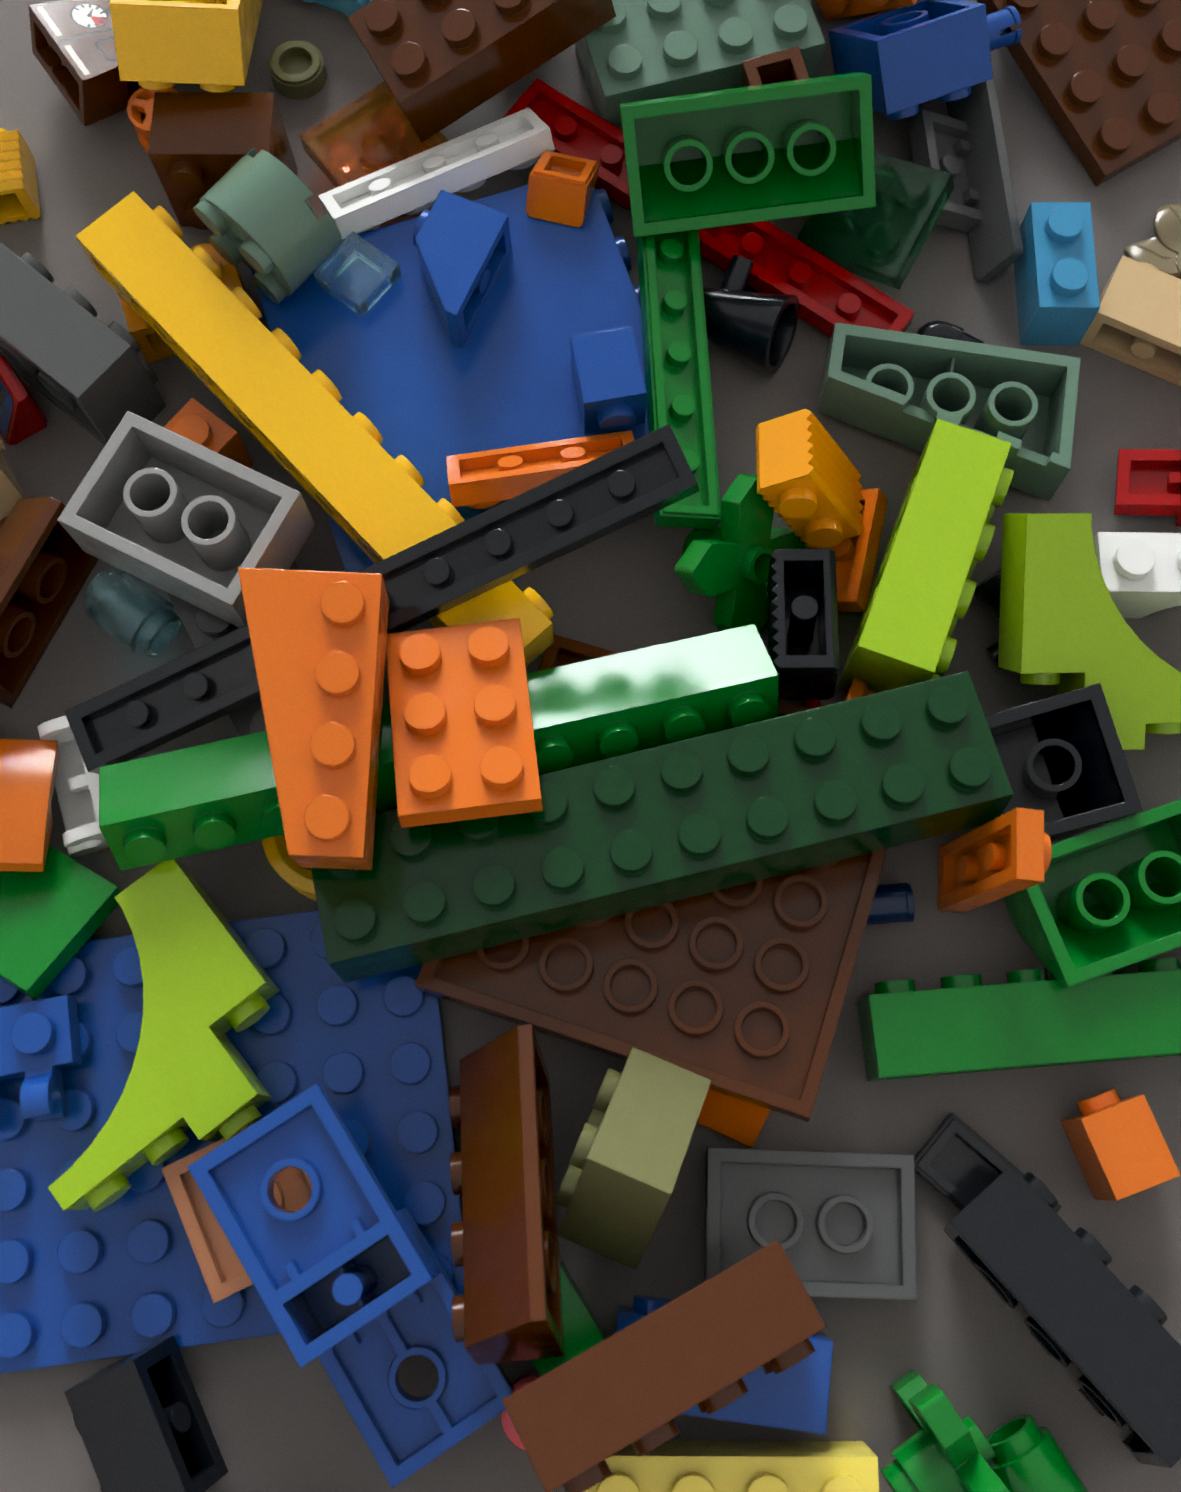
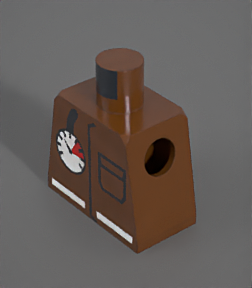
M63 0L29 5L32 52L83 125H91L127 109L130 97L141 86H139L137 81H120L109 5L110 0Z

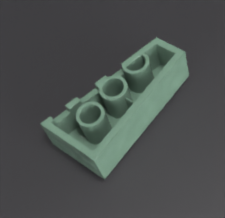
M835 322L825 357L817 412L920 452L923 451L937 418L1011 442L1012 444L1004 464L1005 468L1014 470L1010 486L1049 501L1071 470L1081 358Z

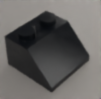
M1100 683L985 716L1014 793L1001 815L1016 807L1044 810V833L1049 835L1051 841H1055L1143 811Z

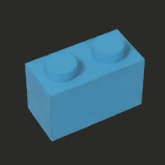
M1031 202L1020 225L1023 254L1014 262L1020 345H1079L1100 309L1091 203Z

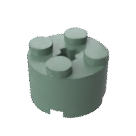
M254 148L251 149L199 199V203L193 208L199 219L213 232L208 240L215 250L232 266H236L242 261L250 270L254 271L255 274L252 276V280L276 304H279L286 296L292 295L342 244L340 232L328 212L326 211L319 219L315 216L312 207L307 201L313 195L308 187L279 159L262 149L257 154Z

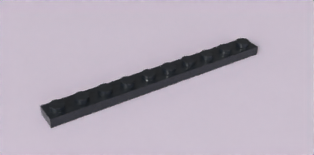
M670 424L357 573L382 574L389 597L387 633L402 632L699 492L698 483ZM248 624L65 711L87 771L99 774V767L129 761L260 699Z

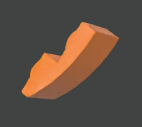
M0 739V871L44 872L53 827L51 802L60 761L58 740Z

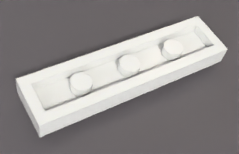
M528 107L320 194L318 197L324 213L328 212L336 224L342 240L357 234L378 229L382 223L400 215L418 214L429 209L441 189L450 193L469 192L481 187L486 182V179L509 169L521 170L530 167L538 160L543 151L555 150L551 130Z

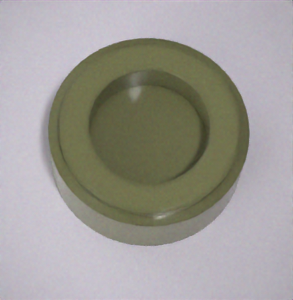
M290 40L277 46L269 57L268 68L275 89L281 95L290 99L300 100L314 96L323 88L327 72L322 53L314 44L304 40Z

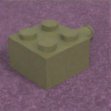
M632 1047L622 1073L610 1068L608 1069L593 1105L592 1113L581 1132L569 1162L568 1170L554 1202L567 1208L557 1236L634 1270L637 1269L672 1195L712 1080L635 1047Z

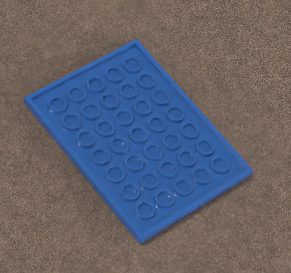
M319 910L229 922L280 990L266 1001L270 1009L261 1019L243 1031L235 1032L232 1027L225 1033L272 1097L257 1109L262 1118L316 1083L322 1084L396 1211L408 1208L459 1295H464L463 1267H455L451 1250L452 1223L462 1221V1195L455 1196L453 1194L450 1178V1156L452 1152H457L455 1128L452 1126L449 1110L450 1082L441 999L419 991L415 986L423 964L345 983L328 965ZM133 935L87 941L36 999L41 1000L69 995L77 1000L82 1065L62 1069L67 1107L66 1117L44 1122H36L35 1118L22 1119L20 1089L25 1076L0 1081V1374L133 1355L171 1336H174L178 1348L280 1334L278 1327L254 1285L222 1301L213 1303L161 1168L213 1144L215 1141L199 1140L192 1129H188L184 1133L189 1138V1141L181 1150L157 1166H153L150 1161L146 1162L127 1177L131 1184L130 1189L118 1200L98 1212H94L91 1207L86 1210L63 1211L48 1189L85 1152L108 1121L126 1085L140 1039L143 1015V981L139 955ZM0 978V1007L34 1001Z

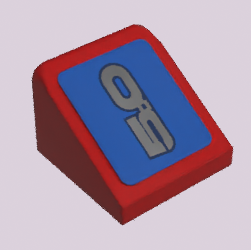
M0 355V433L6 443L11 446L48 427L46 425L48 421L18 373L6 357Z

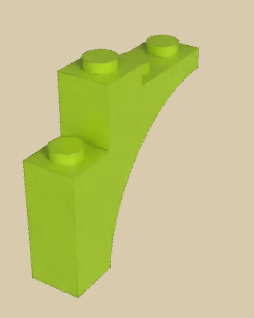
M1092 513L1003 514L998 667L1020 673V683L1058 684V695L1100 683L1122 750H1144L1145 733L1180 734L1181 672L1159 658L1139 639L1125 622L1113 602L1102 577L1095 553L1091 526Z
M177 859L160 862L114 897L121 906L132 930L140 960L143 981V1015L140 1039L126 1085L108 1121L76 1162L48 1187L63 1211L86 1210L89 1207L94 1212L101 1211L118 1200L130 1189L131 1184L127 1177L146 1162L150 1161L153 1166H157L181 1150L189 1141V1138L184 1133L191 1128L199 1140L217 1142L223 1137L228 1141L244 1128L261 1120L262 1115L257 1109L272 1098L225 1033L232 1027L235 1032L243 1031L261 1019L270 1009L266 1001L280 990L191 871Z

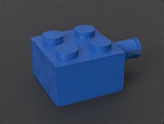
M918 0L915 5L886 10L828 30L835 75L854 72L871 74L873 112L884 114L886 120L907 118L920 111L919 104L933 99H937L938 102L959 100L972 93L971 86L993 79L990 51L1019 43L1022 37V29L1008 32L1006 28L1021 24V17L1017 9L1012 5L987 15L986 4L962 0Z

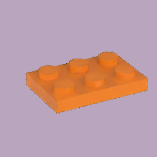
M520 618L387 633L386 656L397 812L401 828L543 811Z

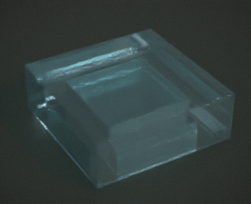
M352 232L342 242L341 246L314 272V276L318 286L361 317H364L401 277V272L396 261L355 232Z

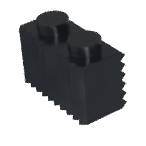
M776 549L770 555L767 581V636L769 637L768 654L778 673V700H828L834 697L837 676H839L838 671L840 670L835 551L831 549Z

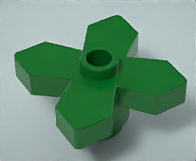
M743 473L736 477L721 499V524L719 523L716 530L693 529L685 539L682 556L674 568L675 574L690 593L707 598L716 596L713 624L718 631L755 624L759 632L767 621V581L770 555L776 549H808L805 547V543L800 541V536H795L794 530L781 527L772 528L774 507L768 506V501L763 500L761 494H757V476Z
M914 1370L909 1371L890 1385L893 1393L919 1429L916 1434L890 1452L894 1460L880 1470L893 1492H1010L987 1463L996 1456L987 1439L969 1416L963 1419L960 1418L940 1388L933 1383L927 1385L920 1374Z

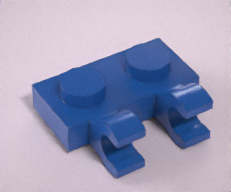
M62 995L0 1007V1081L25 1076L20 1089L22 1119L35 1118L36 1122H44L66 1117L67 1107L62 1069L82 1065L76 998Z

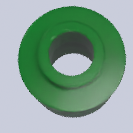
M1025 1414L1015 1417L999 1426L986 1438L996 1455L988 1464L1010 1492H1088L1047 1427H1039L1032 1415Z

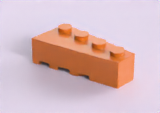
M238 567L288 855L301 868L372 870L389 615V597L383 576L379 573Z

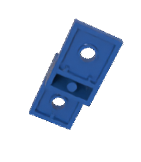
M316 1083L188 1166L190 1173L298 1365L302 1368L315 1358H319L392 1488L506 1410L502 1399L516 1392L500 1363L477 1365L465 1349V1342L457 1343L455 1341L452 1324V1301L454 1295H459L408 1208L406 1207L398 1211L394 1208L322 1084ZM291 1166L305 1171L312 1183V1195L309 1202L297 1212L287 1211L279 1206L273 1193V1186L277 1176L284 1169ZM412 1355H423L436 1365L439 1374L438 1385L432 1393L417 1397L410 1395L403 1389L399 1381V1368L405 1358Z

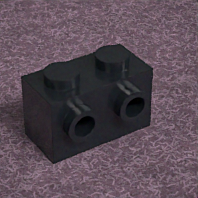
M174 1336L103 1368L64 1392L73 1413L75 1427L82 1436L99 1480L101 1492H205L228 1473Z

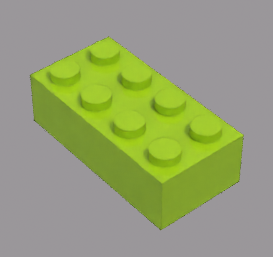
M937 418L911 476L868 598L866 612H863L838 687L848 690L854 677L865 681L869 690L879 693L936 679L939 675L944 676L946 674L957 645V639L951 638L958 618H964L975 592L977 582L970 580L977 561H983L994 535L995 525L989 524L995 507H1000L1003 503L1014 474V470L1004 467L1012 444L1011 442Z

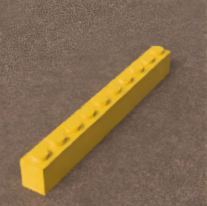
M133 191L76 235L94 269L374 564L465 521L449 501L442 498L436 503L421 488L425 485V481L419 471L405 456L400 454L393 459L380 445L383 442L381 434L363 413L357 412L352 416L339 403L342 400L340 392L321 370L317 369L311 374L298 361L302 358L301 353L283 330L277 327L270 332L259 321L262 317L261 312L242 288L237 286L232 291L227 288L220 280L222 273L214 260L199 245L191 250L181 240L184 235L180 227L162 206L159 205L152 210ZM512 580L428 619L435 628L520 618L526 667L554 643L553 623L550 621L554 617L553 611L534 589L528 587L522 592Z

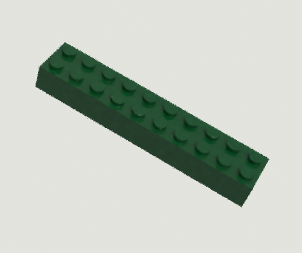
M969 671L542 774L539 775L543 811L408 828H401L397 810L378 814L375 819L372 870L311 868L328 965L347 983L984 825L1001 816L1014 793Z

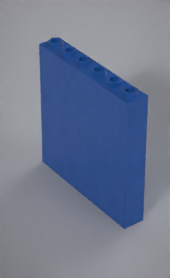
M528 185L473 200L476 203L508 214L512 251L463 347L451 344L422 274L417 246L413 244V232L418 217L342 240L341 246L292 295L286 296L279 304L271 301L256 285L269 330L272 332L277 327L283 330L301 353L302 358L298 361L311 374L319 369L333 382L342 396V400L339 403L352 416L357 412H361L374 424L383 438V442L380 445L393 459L401 454L415 466L425 481V485L421 488L436 503L442 498L451 503L446 456L606 434L601 431L584 432L571 369L570 336L632 326L645 382L639 285L633 286L628 274L632 266L626 241L623 236L614 238L609 225L613 222L610 201L604 188L596 190L594 187L586 218L581 227L563 225L528 216L526 213ZM647 397L645 423L635 424L629 429L632 430L635 440L649 434ZM503 500L497 505H500L508 500ZM461 506L455 508L466 521L493 507L474 509L469 506ZM327 514L345 572L357 573L373 565L374 563Z

